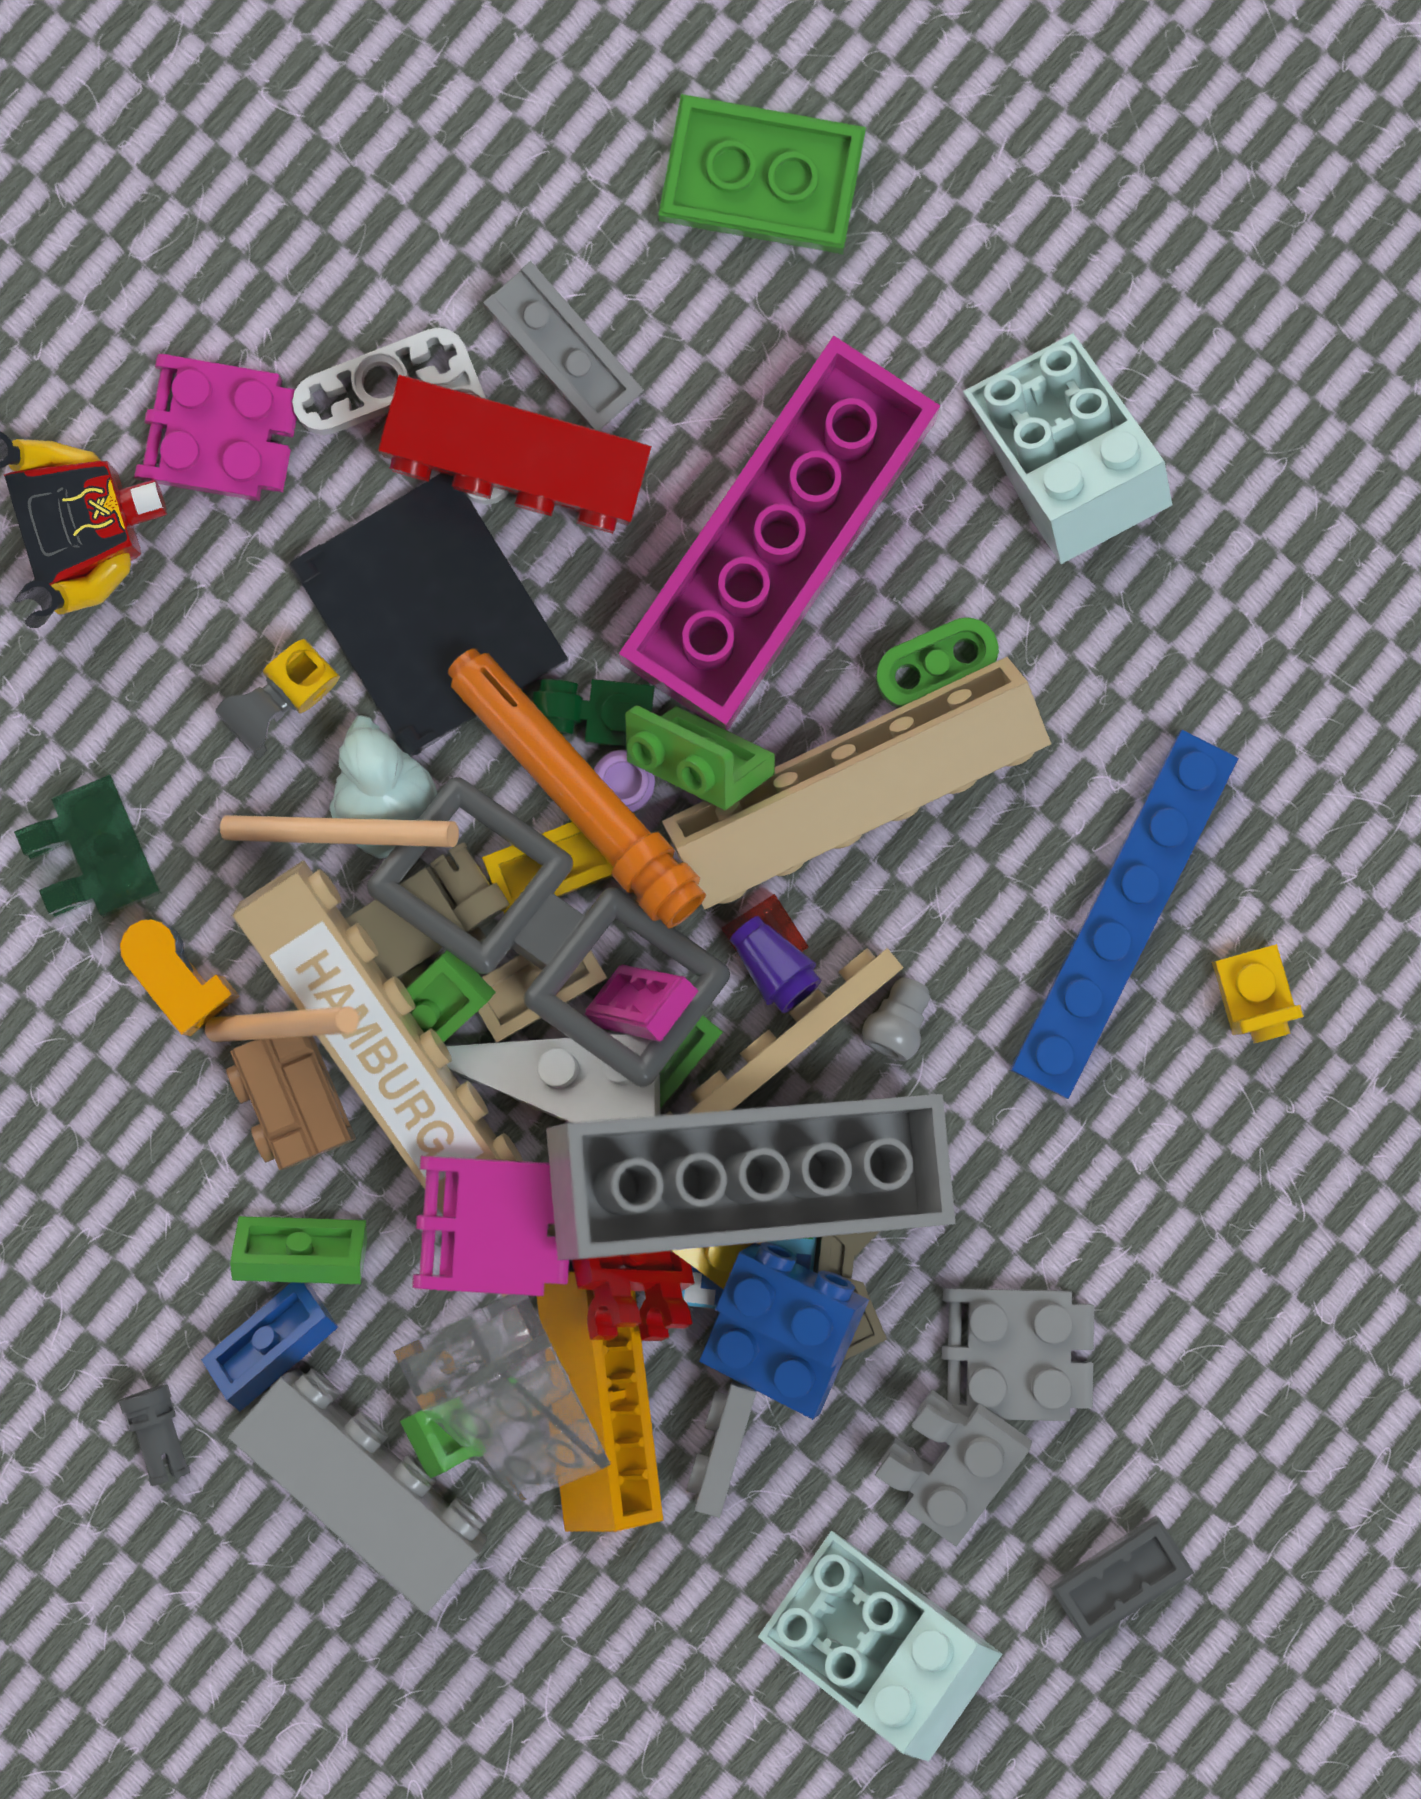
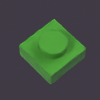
M460 1390L439 1399L400 1421L425 1473L430 1479L488 1448Z

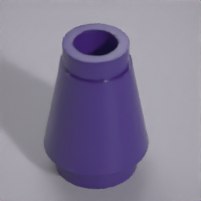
M760 916L747 921L730 938V942L737 949L738 955L766 1004L771 1005L774 1003L782 1013L788 1012L800 1004L822 981L814 971L816 963L770 925H766Z

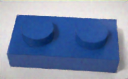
M291 1282L205 1355L201 1361L226 1401L238 1411H241L338 1328V1325L308 1283Z

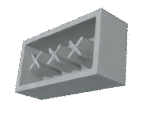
M295 1368L282 1376L228 1436V1439L419 1610L427 1615L480 1554L488 1539L480 1531V1528L485 1524L484 1520L461 1499L456 1497L450 1504L431 1487L436 1482V1478L430 1479L417 1459L408 1454L403 1460H400L383 1444L388 1435L370 1417L362 1412L352 1417L335 1402L340 1392L323 1375L314 1369L304 1374L300 1369Z

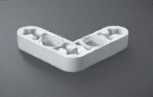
M438 327L425 330L307 377L296 388L292 402L294 413L303 427L319 435L334 434L388 413L393 394L381 399L367 394L363 385L365 375L375 366L384 365L394 369L398 375L409 377L407 369L399 357L410 353L412 364L415 366L431 358L429 347L435 344H441L445 352L453 350L457 352L456 356L449 359L451 370L439 374L435 366H428L415 371L419 380L484 399L486 397L467 349L460 337L449 329ZM350 376L353 390L364 405L352 411V403L349 398H346L331 406L333 416L326 420H322L317 412L306 413V408L314 404L312 393L323 389L329 398L346 393L347 391L340 380ZM493 488L491 499L468 493L465 494L475 503L488 505L498 503L509 492Z

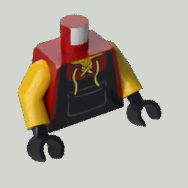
M0 432V470L9 465L10 469L15 471L4 474L35 579V581H30L24 585L15 597L14 602L18 603L24 599H31L41 606L42 610L31 613L24 621L30 628H39L45 624L53 612L63 615L103 603L130 573L131 561L141 555V548L134 525L166 516L167 509L156 479L123 489L120 477L114 467L108 461H101L94 452L53 441L24 439L11 441L7 435Z

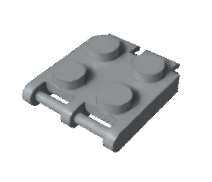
M943 1288V1301L949 1302L948 1346H942V1359L948 1360L947 1401L955 1409L969 1417L980 1403L1002 1420L1070 1421V1408H1093V1363L1088 1361H1071V1350H1094L1093 1304L1072 1303V1291ZM962 1302H968L967 1346H961ZM961 1360L967 1361L966 1404H960Z

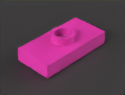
M619 965L586 1008L584 1014L602 1029L661 1042L699 991L684 976Z

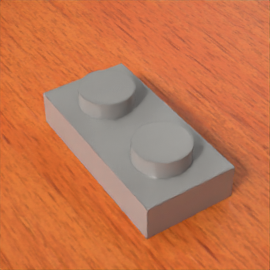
M731 1380L727 1394L717 1391L714 1393L705 1429L715 1431L716 1434L709 1457L697 1453L686 1489L688 1492L698 1494L695 1502V1511L717 1518L721 1516L756 1395V1390L734 1380Z

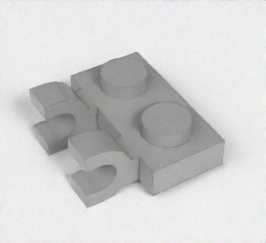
M931 1390L917 1409L916 1414L918 1416L913 1421L911 1427L931 1440L946 1442L948 1444L931 1466L919 1458L908 1446L895 1438L881 1457L880 1462L882 1464L876 1471L875 1476L897 1490L910 1491L911 1495L906 1500L904 1510L957 1547L1030 1451L1032 1440L980 1403L971 1415L966 1417L941 1395Z

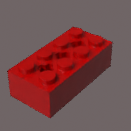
M399 374L378 451L383 457L391 459L389 469L394 473L429 482L432 471L454 477L452 487L455 490L486 499H491L493 488H497L517 495L514 503L515 507L552 517L554 506H559L579 512L576 524L613 534L617 523L626 526L631 523L652 446Z

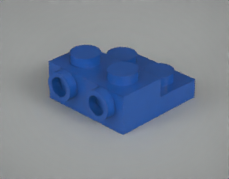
M762 1242L760 1245L753 1243L738 1254L715 1309L720 1312L699 1362L814 1420L823 1409L869 1299L853 1292L855 1289L854 1284L838 1274L829 1271H819L817 1274L795 1263L797 1260L796 1255L782 1246L770 1242Z

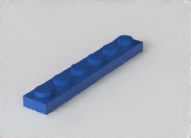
M1184 730L1178 732L1010 1071L1065 1099H1069L1239 759L1238 757Z

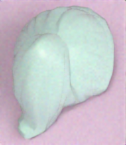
M358 715L354 719L346 733L344 744L339 748L341 774L336 779L334 797L330 803L332 818L417 820L438 794L430 773L407 753L402 752L387 733L379 730V726L373 723L370 717ZM355 844L364 852L379 859H386L395 848L394 845Z

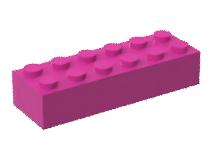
M833 335L619 652L620 663L704 720L728 731L935 424L940 405Z

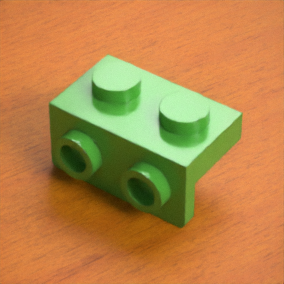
M634 706L626 712L627 762L723 810H727L775 774L774 753L677 706L661 717L640 706Z

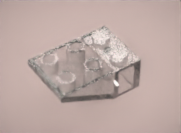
M507 1294L393 1351L421 1410L456 1442L467 1449L478 1462L521 1501L610 1465L597 1433L592 1427L570 1383L568 1374L563 1368L527 1295Z

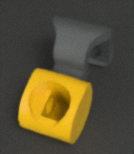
M301 639L289 646L264 668L263 675L268 683L263 688L258 687L245 695L227 697L215 710L219 719L257 760L267 752L264 743L272 719L277 722L289 709L296 710L299 714L307 711L329 693L340 679V675L306 639Z

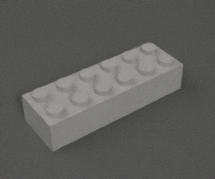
M943 1094L576 1122L546 1128L558 1261L956 1224Z

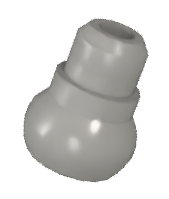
M906 977L895 981L888 999H883L879 1010L866 1019L862 1028L863 1042L875 1051L900 1061L911 1059L917 1053L921 1044L919 1029L924 1021L922 1014L930 1001L929 989L920 982Z

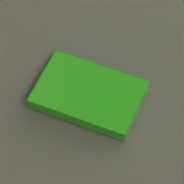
M681 94L659 209V221L843 254L866 127Z

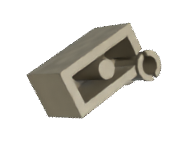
M464 842L448 850L454 860L450 856L446 857L442 854L430 863L431 867L424 868L400 885L482 943L486 939L482 929L493 923L491 919L506 910L510 903L497 883L489 884ZM377 900L372 901L345 919L350 927L359 923L366 930L379 953L373 959L387 980L396 976L405 988L429 967L428 964L440 957L446 951L445 948Z

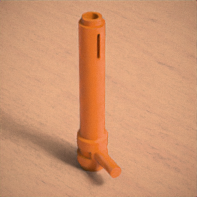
M470 649L460 655L448 670V675L453 679L451 683L453 690L613 867L611 875L627 893L634 892L639 906L652 921L661 920L669 929L687 919L706 897V893L698 886L700 877L686 862L679 864L673 858L674 848L659 832L650 833L489 653L480 654L476 649Z

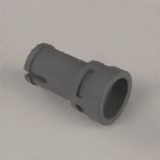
M168 1384L140 1391L118 1401L122 1414L125 1415L129 1431H135L150 1477V1486L169 1482L162 1460L163 1454L166 1456L171 1475L175 1479L191 1472L189 1465L186 1464L172 1420L176 1413L171 1401L172 1395Z

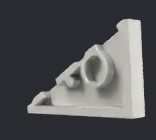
M628 1034L611 1035L639 1056L651 1042L650 1039ZM570 1038L446 1046L452 1058V1061L447 1064L451 1071L477 1084H483L511 1096L516 1101L560 1120L576 1123L660 1116V1073L649 1086H636Z

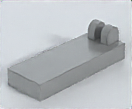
M531 260L495 294H492L483 302L482 306L590 429L600 431L644 391Z

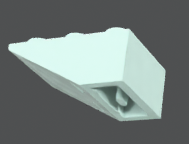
M1074 333L963 391L968 405L1030 519L1060 564L1172 506L1165 461Z
M833 1531L829 1533L758 1636L764 1643L901 1753L928 1762L1002 1656L1001 1652L950 1613Z

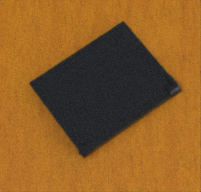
M442 473L325 543L319 544L301 556L296 557L288 565L300 586H303L388 723L401 750L410 757L419 755L422 750L477 717L451 687L453 679L448 675V670L452 663L466 651L476 649L480 654L489 653L520 689L525 688L569 661L468 496L464 492L455 490L452 487L454 477Z

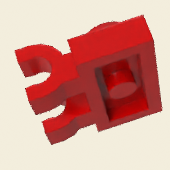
M673 1251L572 1259L577 1289L593 1290L594 1298L591 1301L587 1314L590 1340H612L618 1337L617 1327H636L639 1325L641 1341H663L669 1337L668 1328L685 1329L692 1325L689 1307L682 1296L683 1290L695 1284L692 1267ZM631 1291L645 1292L646 1299L643 1301L640 1311L632 1297Z

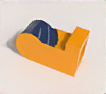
M152 919L140 920L132 924L123 934L120 943L123 961L181 1035L192 1036L209 1019L218 1015L240 997L224 976L216 974L207 982L185 957L183 941L179 933L170 925Z

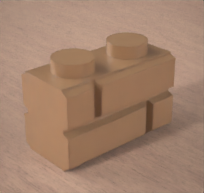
M314 1036L258 1039L230 1051L235 1065L226 1068L227 1076L239 1102L242 1104L250 1100L260 1124L251 1127V1133L265 1163L275 1159L279 1170L288 1169L356 1140Z

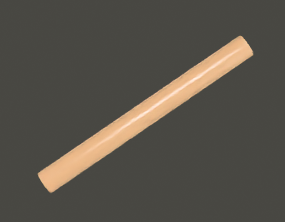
M225 815L220 824L221 836L226 841L455 847L459 838V829L455 821Z
M345 1006L213 1017L205 1025V1034L212 1042L352 1033L357 1029L359 1015L354 1008Z

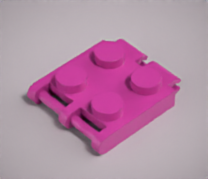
M157 354L155 368L161 370L154 408L147 409L144 421L150 425L143 465H136L134 478L145 482L156 479L158 484L259 502L262 490L283 492L291 449L283 444L272 443L271 438L272 434L284 437L294 436L297 416L294 413L292 401L295 390L281 387L282 378L276 373L167 354ZM173 373H175L177 375L172 383L173 396L171 401L170 412H167L166 408L169 398ZM166 428L165 438L160 446V465L156 467L162 429Z
M420 1156V1169L426 1170L424 1213L423 1215H417L416 1229H422L420 1274H413L412 1288L543 1296L544 1283L568 1284L569 1260L558 1261L556 1235H547L548 1224H555L549 1163ZM439 1171H446L443 1216L437 1215ZM436 1230L442 1231L439 1275L433 1274Z

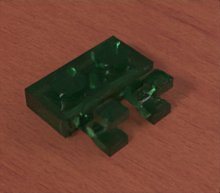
M111 774L52 798L51 800L58 817L43 820L14 831L23 854L28 856L30 860L69 843L72 847L83 875L57 882L39 890L48 914H53L54 918L93 901L100 916L104 918L162 893Z

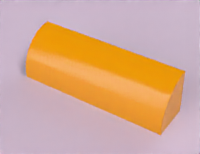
M574 1269L568 1270V1284L544 1283V1295L537 1296L565 1532H617L664 1521L639 1325L636 1327H617L618 1337L612 1340H590L587 1314L591 1301L594 1298L593 1290L577 1289ZM631 1291L632 1297L637 1303L636 1291Z

